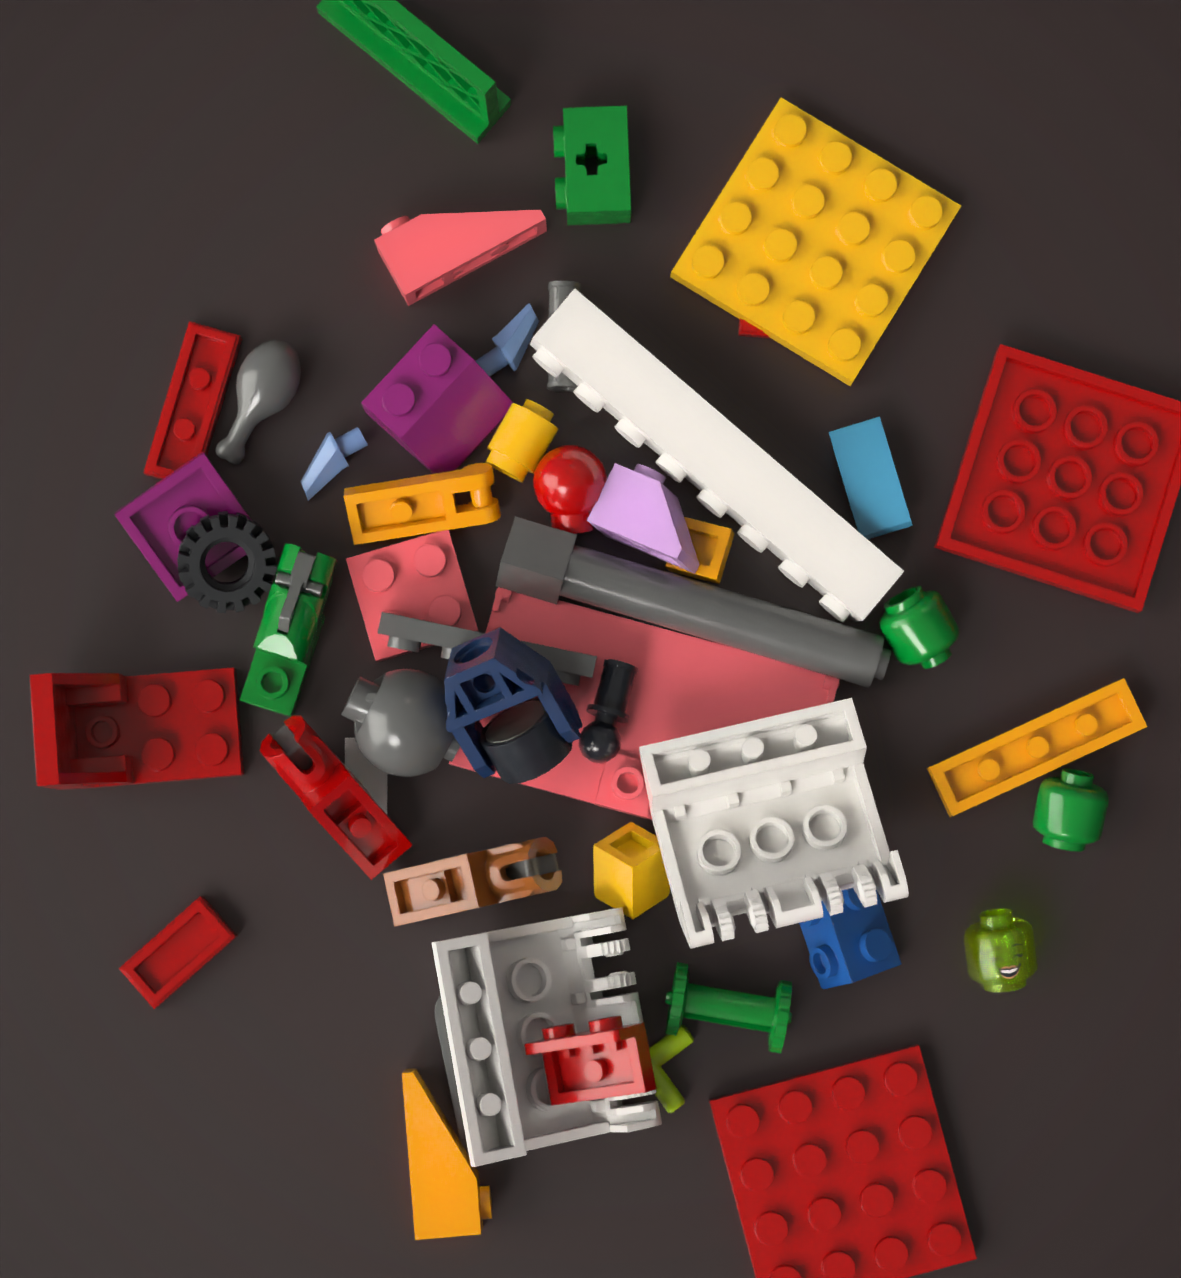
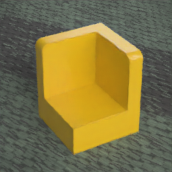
M629 822L593 845L594 895L597 899L612 908L623 907L624 915L635 919L669 896L670 885L656 835L633 822Z

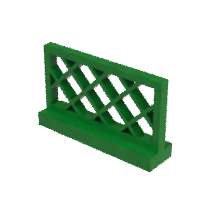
M322 0L316 6L318 13L477 144L512 105L511 99L496 87V82L396 0Z

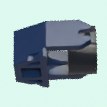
M501 627L451 649L444 678L445 703L447 704L446 729L448 733H453L473 769L483 778L495 774L497 770L503 781L508 784H516L533 780L561 763L570 753L573 741L581 738L578 729L582 728L583 724L573 700L551 662ZM502 711L483 728L479 720Z

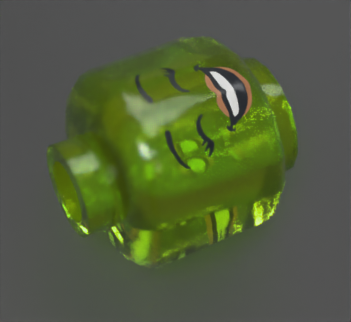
M998 908L981 912L979 914L980 921L973 923L964 931V946L969 977L975 982L983 984L984 990L988 992H1010L1024 988L1027 985L1026 979L1034 975L1038 968L1032 925L1024 919L1013 917L1012 910Z

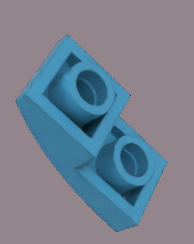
M880 416L829 432L858 532L866 539H871L913 526Z

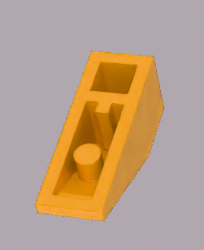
M416 1068L405 1069L402 1072L415 1240L479 1235L483 1230V1220L492 1219L490 1185L480 1186L477 1168L471 1167L469 1155Z

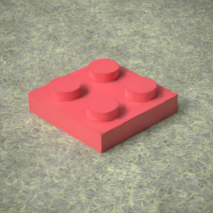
M449 530L434 532L346 558L376 662L412 652L387 646L389 636L378 634L382 612L479 632ZM421 642L420 650L435 645Z

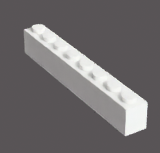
M574 289L533 336L530 345L537 351L532 357L543 369L556 378L561 372L578 386L574 390V394L585 405L597 413L602 408L607 410L619 421L615 429L627 441L638 448L643 443L649 446L660 456L656 464L668 476L678 483L684 478L691 482L701 491L696 498L703 506L719 518L725 513L742 526L737 533L746 543L760 553L768 548L783 561L778 566L779 570L801 588L806 583L810 584L823 596L819 604L840 622H844L847 618L853 622L863 621L904 572L889 557L577 289Z

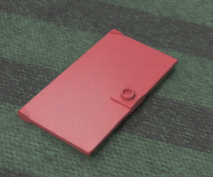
M500 587L495 591V600L486 633L501 627L520 641L597 656L592 678L581 676L579 686L563 683L577 708L583 724L582 728L578 729L580 733L585 726L595 721L596 716L588 713L586 709L589 704H594L604 668V660H618L638 668L625 711L629 715V720L627 723L616 722L615 726L621 736V748L616 757L602 764L591 762L582 755L578 746V739L573 741L570 753L561 763L533 780L518 784L652 820L639 747L834 702L836 691L840 684L837 678L730 646L558 600L557 604ZM502 711L479 720L483 728ZM460 747L453 761H449V765L476 772ZM496 770V773H495V774L490 775V776H492V777H496V778H500V779H501V777L499 776L497 770Z

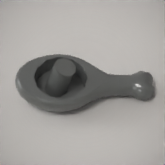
M282 340L264 342L255 347L241 364L236 380L237 416L228 436L217 443L215 450L216 455L221 459H226L233 465L240 464L245 458V444L255 426L260 421L283 410L296 395L300 384L301 362L298 353L289 343Z

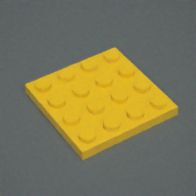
M781 97L674 266L670 277L738 319H744L765 332L771 339L851 386L952 223L961 205Z

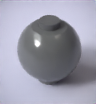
M412 668L395 669L386 672L373 682L359 676L341 713L342 716L354 721L355 741L364 757L376 768L391 775L413 777L426 774L436 769L443 758L452 762L460 748L453 733H448L446 729L447 704L445 703L444 682L422 670Z

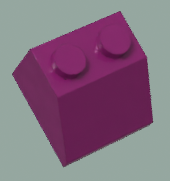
M435 324L431 326L361 402L366 414L432 474L458 470L502 422L513 403L477 362Z

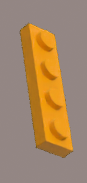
M1122 678L932 765L927 770L949 817H952L1146 728L1147 725L1125 678Z

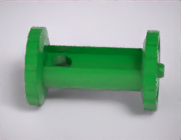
M677 962L672 990L666 994L665 1003L669 1004L665 1033L677 1036L683 1018L768 1032L769 1052L781 1053L787 1025L791 1024L792 1013L790 1012L792 982L780 980L774 998L689 983L688 964Z

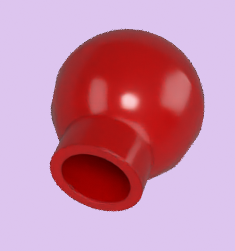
M564 445L546 453L536 466L533 486L537 500L546 511L550 512L551 527L573 534L592 531L594 526L587 522V519L600 497L607 480V474L600 459L584 447Z

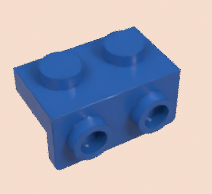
M849 888L841 890L844 898L843 913L830 916L829 911H827L823 901H821L823 917L799 923L810 954L811 968L817 976L822 989L854 983L902 964L877 889L878 901L876 905L864 907L855 890Z

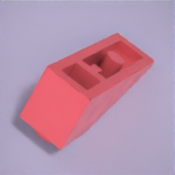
M541 210L421 214L411 220L408 216H402L391 221L381 229L382 236L374 239L387 269L407 305L410 306L547 232L546 218Z

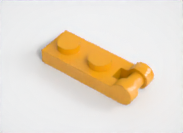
M475 463L465 466L460 470L344 488V501L354 545L497 521L501 517L498 499L492 497L491 485L495 482L492 465L489 463ZM470 491L471 502L456 505L454 494Z

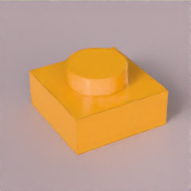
M684 517L700 565L695 574L668 562L666 563V568L670 572L720 584L735 535L733 530Z

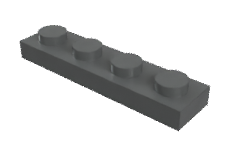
M385 612L381 613L378 634L389 636L388 647L419 653L421 642L441 646L442 652L440 657L449 659L453 647L486 634ZM521 641L551 662L562 683L579 686L581 676L593 677L597 656Z

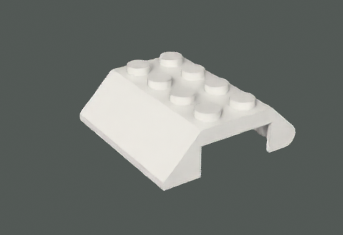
M852 698L639 747L654 829L678 919L690 949L713 944L714 935L712 927H716L722 941L734 939L735 923L733 916L747 913L751 926L756 933L769 930L767 914L770 915L776 928L822 918L823 908L821 901H823L830 916L843 913L844 898L841 890L849 888L855 890L864 907L877 904L876 889L884 903L909 896L907 880L898 850L889 851L863 764L867 746Z
M623 907L432 942L471 1167L527 1155L526 1151L609 1132H632L662 1124L657 1100L622 1105L623 1099L654 1094L656 1089L646 1093L551 1106L542 1053L526 1055L524 1044L543 1039L541 1029L551 1026L574 1023L576 1033L590 1031L589 1021L613 1016H621L623 1025L643 1023L638 992L603 997L602 995L603 990L637 984L635 972L619 971L610 973L605 977L595 978L591 957L603 955L612 957L622 955L625 951L630 950L628 938L593 944L592 936L627 930Z

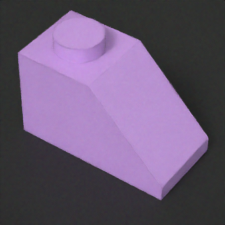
M615 463L587 522L608 538L695 574L700 564L679 499L663 485L666 477L641 464H637L633 471Z

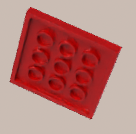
M1000 344L997 347L934 548L1132 612H1141L1181 486V401Z
M918 1044L708 1099L755 1278H908L977 1259Z

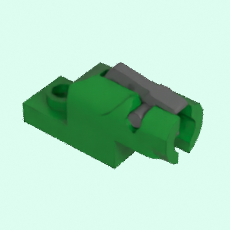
M285 543L253 645L256 651L240 701L291 717L295 713L326 617L323 614V610L332 585L337 560L319 552L317 556L307 554L301 550L300 546Z

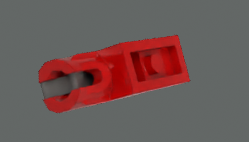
M293 715L283 721L285 724L273 735L269 733L261 742L260 752L274 767L280 777L298 795L312 816L372 880L408 850L412 843L302 716Z

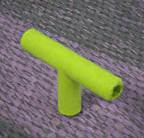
M681 1025L677 1036L667 1034L649 1048L657 1088L654 1094L668 1113H673L685 1104V1099L661 1066L694 1042V1037L685 1025Z

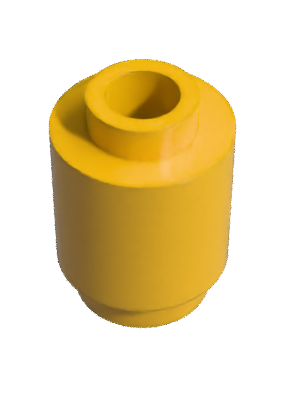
M526 399L523 406L512 403L487 447L491 452L485 462L491 464L493 468L523 483L528 472L534 474L536 466L558 431V428L551 423L554 414L529 399Z

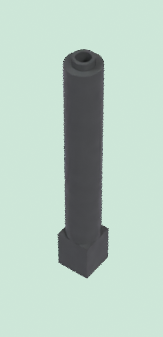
M516 516L514 518L499 566L495 585L497 587L557 604L559 596H563L867 688L870 687L873 678L882 681L885 676L891 650L883 647L884 636L575 544L576 534Z

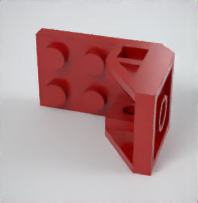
M235 668L124 676L120 673H44L29 675L36 782L38 787L57 790L87 789L244 775L237 670Z

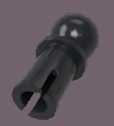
M612 659L604 660V668L594 704H589L586 709L588 713L596 716L595 721L583 728L578 745L584 757L591 762L601 764L616 757L621 748V736L615 726L616 722L627 723L629 720V715L625 711L635 675L638 672L637 667Z

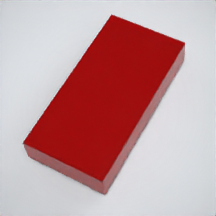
M200 896L126 961L119 970L152 1008L156 1009L238 936L203 896Z

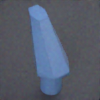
M530 303L492 338L496 347L476 360L477 364L489 377L506 365H509L513 371L517 370L539 323Z
M358 427L334 439L331 432L326 434L301 480L308 501L342 469L349 466L345 457L368 446Z

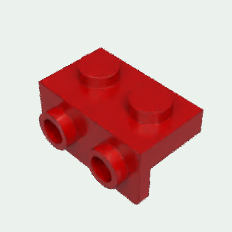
M613 1016L589 1021L590 1031L578 1033L575 1031L574 1023L556 1025L541 1029L543 1039L524 1044L526 1055L542 1053L551 1106L646 1093L657 1089L644 1022L623 1025L621 1016Z

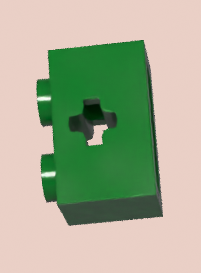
M627 106L563 108L564 125L553 126L554 158L565 157L566 176L555 177L556 210L567 209V225L630 223L631 194ZM596 157L598 165L597 175H587L585 167L586 158Z

